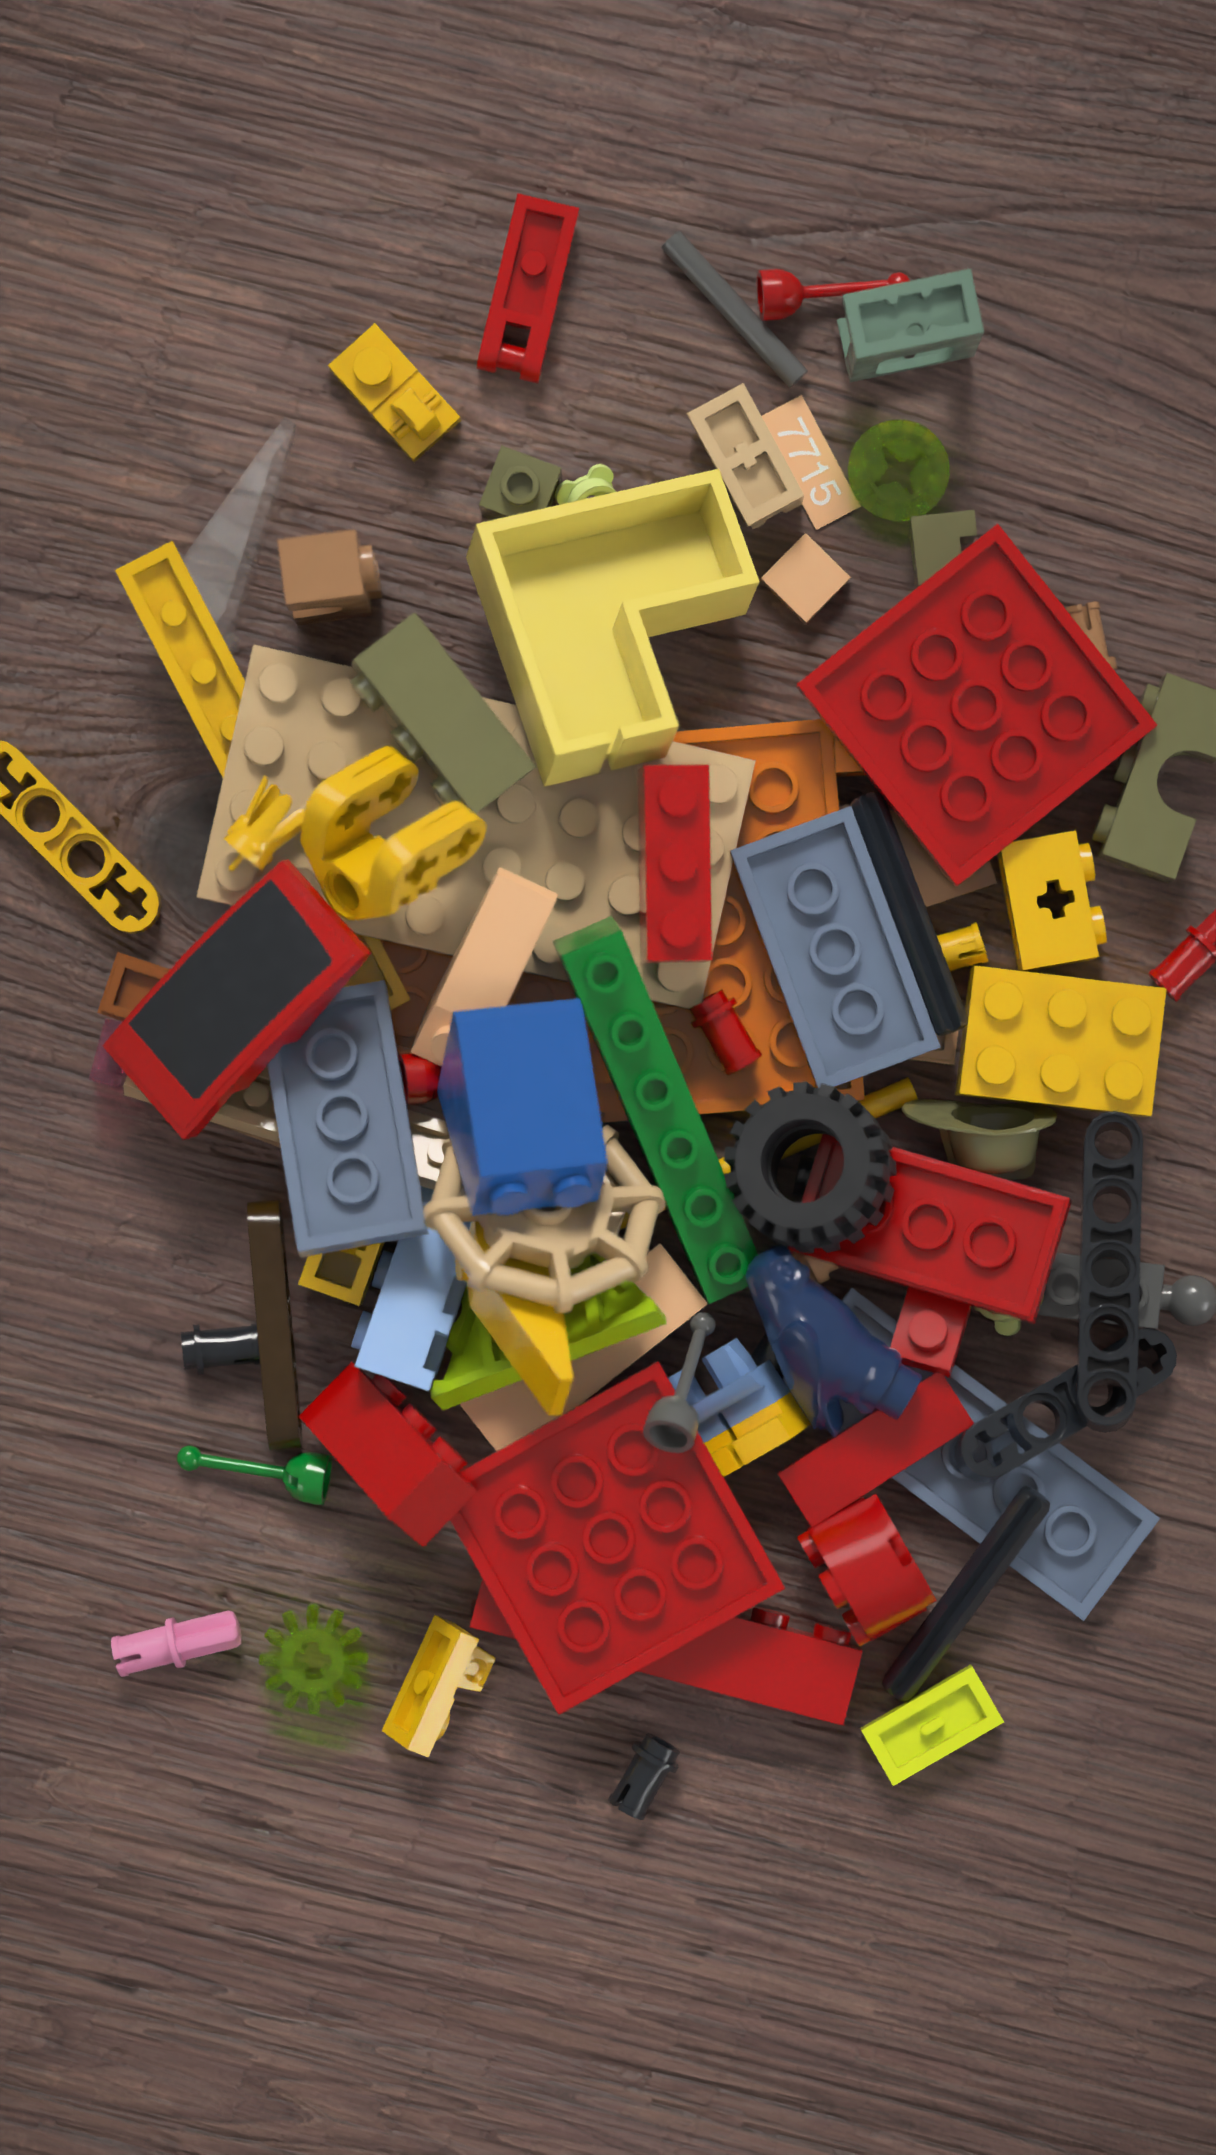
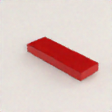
M938 1372L932 1373L920 1381L915 1393L898 1420L876 1409L871 1414L866 1415L838 1433L836 1437L830 1438L786 1466L777 1474L810 1526L814 1527L964 1432L974 1422L944 1375Z

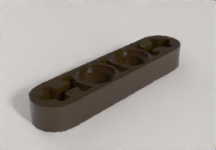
M279 1199L247 1202L248 1235L268 1446L270 1451L302 1448L301 1419L298 1417L301 1412L281 1203Z

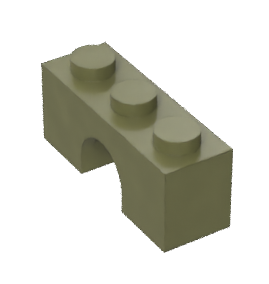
M1166 673L1160 679L1158 687L1147 683L1140 699L1141 705L1158 726L1141 738L1136 747L1131 746L1121 754L1113 780L1122 782L1123 786L1115 807L1108 804L1103 805L1092 840L1102 843L1097 858L1170 883L1176 879L1197 819L1178 813L1164 803L1157 787L1158 773L1166 760L1176 756H1189L1210 764L1216 761V690Z

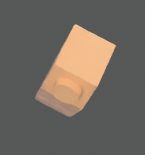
M501 867L498 868L424 1012L411 1053L442 1066L453 1011L507 1006L556 903L557 893Z

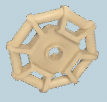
M606 1125L602 1130L608 1161L607 1169L620 1187H612L606 1179L605 1185L603 1186L602 1184L598 1201L588 1202L574 1208L553 1206V1208L558 1210L556 1212H542L535 1208L522 1210L512 1215L492 1213L472 1216L467 1197L460 1196L463 1182L449 1137L442 1145L443 1162L432 1199L423 1208L425 1225L429 1229L438 1232L469 1276V1286L480 1293L487 1288L551 1305L556 1313L571 1312L572 1305L625 1281L638 1282L648 1271L646 1256L657 1214L665 1207L663 1192L659 1187L653 1186L648 1182L618 1141L619 1132ZM627 1212L630 1215L624 1240L606 1229L610 1213ZM478 1221L484 1229V1238L491 1247L486 1254L463 1222ZM596 1252L608 1260L570 1277L569 1269L583 1263L585 1256ZM509 1258L548 1267L551 1278L502 1265Z

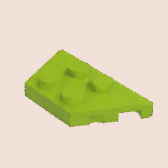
M596 1252L585 1256L583 1263L569 1269L570 1277L608 1260ZM628 1281L572 1305L571 1312H564L570 1361L667 1324L666 1316L656 1303L635 1283ZM467 1285L461 1299L462 1312L453 1323L446 1343V1347L452 1352L444 1380H434L430 1389L431 1398L442 1411L522 1380L471 1309Z

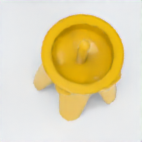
M265 775L245 815L238 817L227 830V835L223 838L240 853L229 866V871H234L242 860L246 858L263 872L266 865L273 861V854L276 850L302 830L304 809L293 812L281 822L292 805V799L287 794L280 795V789L275 784L270 785L265 791L268 781Z

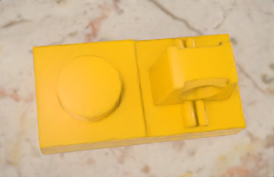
M375 323L328 365L329 370L414 463L461 421V417Z
M434 1615L382 1728V1732L407 1750L429 1757L435 1742L443 1736L448 1727L450 1709L455 1701L453 1696L456 1689L462 1688L481 1692L496 1658L477 1646L479 1641L477 1637L454 1622Z

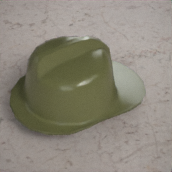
M919 1099L906 1102L902 1107V1112L907 1117L919 1123L939 1128L947 1160L951 1164L1006 1180L1026 1179L1032 1176L1035 1170L1040 1129L1052 1125L1057 1119V1113L1051 1108L1024 1103L986 1105L953 1100Z

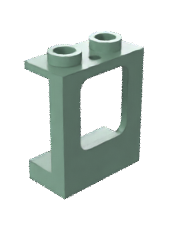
M971 268L845 294L842 297L845 317L837 319L849 382L974 357L984 334ZM913 354H915V356H914L913 358H910V359L904 358V356H908V355H913Z

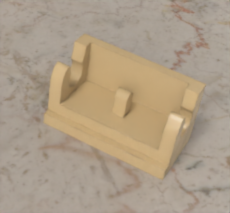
M744 383L687 413L716 469L720 470L725 487L747 527L751 526L752 529L758 528L772 516L782 511L783 513H788L802 505L805 495Z

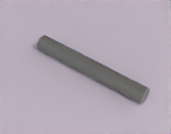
M681 231L676 232L662 245L661 249L789 388L805 376L808 370Z

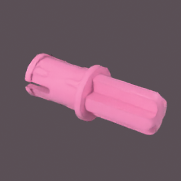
M228 1610L177 1623L174 1617L168 1618L165 1621V1626L121 1637L119 1635L112 1637L111 1648L114 1660L120 1659L121 1663L116 1664L117 1671L121 1677H125L130 1673L174 1663L177 1668H182L186 1666V1660L237 1648L242 1642V1634L236 1615L233 1611Z

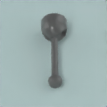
M698 1312L691 1318L690 1329L693 1332V1336L674 1396H665L655 1402L648 1413L644 1425L643 1434L646 1440L656 1448L667 1452L679 1453L689 1450L693 1446L697 1434L698 1413L686 1400L705 1337L711 1335L715 1330V1320L707 1312Z

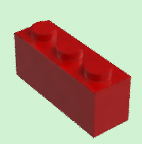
M709 764L644 765L638 769L640 963H701L712 961Z
M351 1362L298 1417L387 1518L420 1546L424 1547L478 1492L460 1473L468 1463L441 1436L434 1443L429 1439L437 1429L411 1403L404 1409L399 1406L407 1396L393 1381L379 1374H375L371 1378L363 1370L355 1367V1363Z

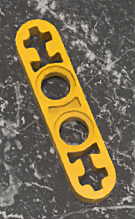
M0 740V759L7 754L12 758L7 767L9 773L22 785L26 782L28 775H32L37 781L35 785L30 786L19 794L11 809L4 805L3 800L14 794L0 782V814L109 924L122 932L131 934L145 932L151 928L159 918L162 907L160 894L154 885L17 748L6 741ZM41 796L50 797L55 800L60 810V818L57 825L50 831L43 833L31 830L26 824L24 817L25 809L29 802ZM81 842H95L104 851V866L93 877H79L70 868V853ZM119 864L127 873L117 878L116 881L132 894L137 893L140 889H143L147 894V897L142 902V906L147 913L140 920L131 915L123 920L119 919L116 913L120 910L122 904L108 889L105 890L100 900L92 893L93 889L109 881Z

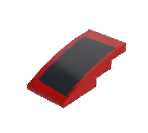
M289 859L282 860L184 953L136 1005L102 1047L183 1140L198 1136L234 1092L247 1089L284 1045L296 1042L302 1037L371 955V952Z

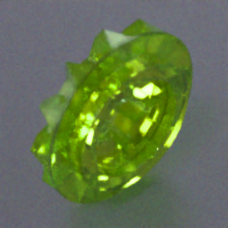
M896 419L884 421L871 427L857 440L850 454L847 475L855 500L874 517L901 523L910 520L912 516L926 515L940 501L948 485L950 466L948 455L942 442L932 431L919 423ZM883 448H886L890 456L894 455L899 462L906 461L907 459L912 461L916 457L921 456L922 460L918 461L915 464V468L909 473V479L912 483L910 487L914 494L911 495L907 488H902L897 481L891 482L888 485L884 483L879 487L875 485V483L881 480V476L888 469Z

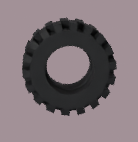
M794 1082V1090L788 1092L778 1086L767 1091L770 1098L768 1102L761 1105L754 1100L745 1108L751 1116L744 1125L736 1121L732 1127L730 1134L736 1138L734 1147L725 1146L724 1161L730 1165L731 1172L724 1174L726 1186L735 1195V1199L732 1201L738 1211L750 1221L751 1225L773 1242L785 1247H794L802 1253L813 1254L814 1248H822L827 1253L841 1250L839 1242L848 1239L854 1244L865 1237L861 1229L867 1223L871 1222L876 1226L884 1216L879 1211L883 1200L891 1203L895 1189L889 1185L890 1176H897L896 1161L889 1153V1150L893 1149L888 1135L880 1128V1123L848 1093L844 1095L835 1087L821 1083L820 1088H813L808 1082ZM813 1134L831 1135L842 1145L844 1153L843 1171L835 1187L822 1198L811 1202L796 1203L786 1199L779 1190L777 1180L778 1166L785 1151L794 1142L805 1136Z

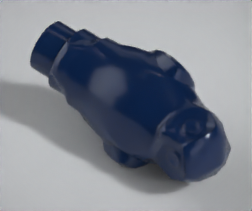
M778 1244L755 1256L747 1267L746 1282L762 1318L772 1351L789 1389L808 1416L813 1429L817 1427L819 1430L827 1429L833 1437H836L844 1422V1413L839 1399L847 1404H853L860 1413L871 1414L876 1408L893 1419L898 1420L915 1393L922 1375L901 1363L902 1357L896 1349L889 1348L883 1341L871 1335L847 1304L832 1294L827 1288L810 1279L809 1268L794 1259L787 1247Z

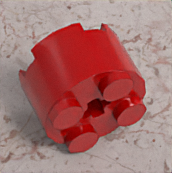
M877 1494L867 1499L862 1497L797 1536L814 1568L824 1563L827 1564L829 1569L823 1571L818 1576L836 1608L839 1609L848 1603L852 1609L841 1615L859 1647L926 1611L927 1606L937 1601Z

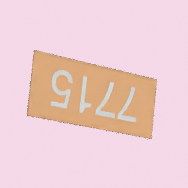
M802 395L762 415L765 424L805 495L802 505L816 530L861 507Z

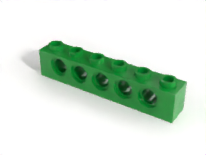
M610 916L552 941L575 997L581 1000L584 1018L656 1187H659L663 1192L665 1209L700 1290L710 1304L747 1288V1267L758 1253L743 1217L732 1201L735 1198L726 1186L722 1167L621 928L613 917Z

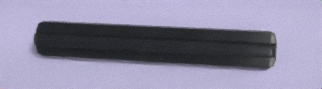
M879 791L861 795L852 801L851 807L934 1031L938 1036L959 1031L967 1025L968 1017L886 800Z
M1024 1486L1019 1490L884 1675L882 1686L895 1698L908 1702L914 1697L1049 1512L1050 1502L1037 1490L1029 1486Z

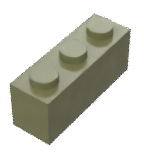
M416 612L407 617L352 661L351 666L358 675L350 680V683L373 712L383 706L398 726L390 733L408 758L415 763L423 757L437 774L438 778L431 783V786L445 805L453 801H460L477 814L536 767Z

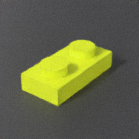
M970 1664L916 1695L910 1701L902 1703L862 1726L860 1729L894 1786L999 1726L1004 1721Z

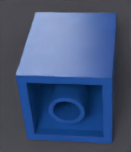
M580 998L453 1011L437 1093L471 1215L492 1213L512 1215L527 1209L553 1206L574 1208L588 1202L598 1201L608 1161L584 1012Z

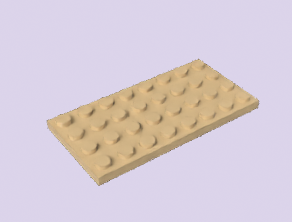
M253 644L196 898L233 906L279 862L289 859L328 903L300 842L301 832L276 850L273 854V861L266 865L263 872L246 858L242 860L234 871H229V866L240 853L223 838L227 835V830L238 817L245 815L264 775L268 779L265 791L270 785L275 784L280 789V795L287 794L292 799V805L281 820L282 822L293 812L299 809L305 810L308 799L320 783L372 752L385 746H393L408 758L390 733L398 726L383 706L373 712L350 683V680L358 675L353 667ZM483 698L536 767L476 814L486 823V834L483 842L470 859L438 878L437 888L428 893L419 894L418 899L410 904L400 905L399 910L389 916L355 921L339 917L355 934L453 956L498 868L501 867L558 894L556 903L523 972L569 982L552 941L612 916L623 932L651 1001L689 1009L701 1003L711 961L701 963H640L638 769L644 765L709 764L713 953L733 864L730 850L736 849L756 760L672 741L665 758L611 770L608 760L605 759L599 774L544 787L517 706ZM423 757L414 763L419 769V777L413 791L397 808L371 822L369 832L372 835H380L387 841L397 832L445 805L431 786V783L438 776Z

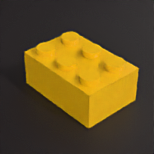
M973 966L969 969L965 1003L968 1023L962 1029L955 1095L1102 1113L1117 1111L1136 1117L1152 1116L1167 988Z

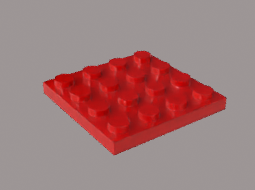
M998 523L795 685L954 886L962 883L1158 726Z
M659 1361L460 1471L478 1492L450 1521L558 1715L785 1589L782 1580L698 1430L693 1446L689 1450L679 1453L658 1449L644 1437V1425L654 1403L665 1396H674L675 1389Z

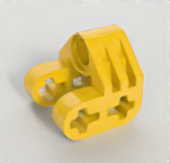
M393 746L382 747L328 777L313 791L304 810L300 842L328 903L339 916L346 920L355 921L389 916L398 911L400 905L410 904L418 899L419 894H425L437 888L438 878L470 859L480 847L486 834V823L462 802L453 801L397 832L387 841L380 835H372L369 832L371 822L401 805L413 791L419 777L417 766Z

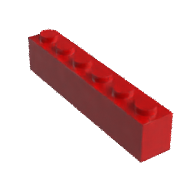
M482 1579L470 1627L516 1639ZM753 1606L751 1617L739 1614L637 1672L844 1726L863 1650L861 1646L850 1643L852 1633L848 1630L815 1623L813 1633L788 1627L790 1616L787 1614Z

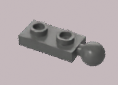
M1056 1253L1044 1292V1300L1039 1308L1038 1315L1078 1320L1080 1255ZM1101 1258L1091 1267L1092 1276L1097 1283L1104 1287H1118L1128 1278L1127 1269L1120 1260ZM1140 1262L1139 1327L1158 1329L1160 1310L1170 1311L1171 1315L1178 1322L1188 1326L1202 1325L1216 1313V1289L1209 1280L1198 1275H1188L1178 1279L1173 1285L1163 1284L1165 1265ZM1109 1320L1100 1321V1322H1103V1323L1117 1324L1116 1322L1109 1321Z

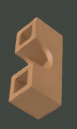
M356 529L277 539L285 603L290 612L293 611V618L297 626L373 616L371 600L383 598L379 565L375 552H373L372 544L362 546Z

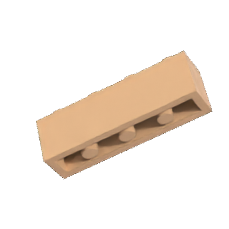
M661 1243L651 1250L648 1249L646 1256L648 1271L635 1284L656 1303L666 1316L667 1324L570 1361L573 1381L562 1414L586 1401L708 1304ZM523 1380L460 1404L496 1451L559 1417L548 1416Z

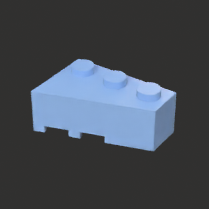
M421 1186L425 1207L431 1201L434 1190ZM472 1221L463 1222L468 1231L470 1230ZM429 1228V1234L399 1239L394 1253L383 1250L372 1282V1287L381 1289L373 1314L366 1311L362 1312L351 1347L360 1350L355 1367L427 1391L431 1389L432 1383L436 1379L446 1350V1343L452 1325L456 1320L461 1299L467 1285L466 1280L457 1279L455 1256L438 1232Z

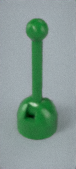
M190 1445L181 1448L177 1454L178 1465L186 1471H193L201 1466L282 1479L285 1489L293 1498L299 1501L324 1505L327 1498L332 1472V1455L317 1452L300 1453L292 1457L284 1467L201 1454L198 1448Z

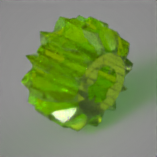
M310 1603L307 1606V1625L305 1626L302 1625L298 1615L292 1609L285 1611L282 1614V1618L291 1636L279 1629L268 1628L264 1637L270 1643L281 1648L282 1651H267L259 1656L260 1665L281 1667V1671L271 1675L266 1680L265 1685L267 1689H277L287 1681L292 1688L286 1694L283 1704L288 1708H292L298 1701L301 1691L308 1693L307 1707L311 1714H317L321 1709L322 1691L326 1692L335 1707L338 1708L344 1705L346 1699L337 1681L350 1688L359 1689L363 1683V1678L346 1668V1665L366 1664L369 1660V1653L367 1651H347L346 1646L356 1642L362 1636L361 1628L359 1626L352 1627L342 1635L335 1631L345 1614L344 1611L338 1608L330 1615L327 1625L320 1624L321 1610L318 1603ZM307 1642H317L320 1653L330 1654L331 1666L324 1663L320 1669L321 1674H310L308 1663L298 1662L297 1651L304 1653L308 1648Z

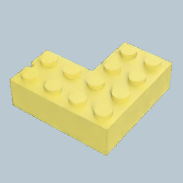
M719 469L476 524L466 559L544 787L599 774L605 759L608 760L611 770L665 758L679 725L648 638L746 615L758 587L759 579Z

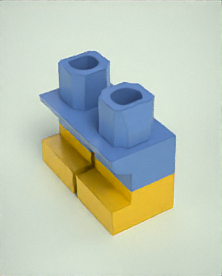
M737 1338L702 1358L703 1363L719 1389L706 1396L696 1378L693 1377L686 1401L698 1413V1432L723 1477L790 1440L811 1425L771 1361L767 1360L757 1366L751 1355ZM682 1370L668 1377L675 1391Z

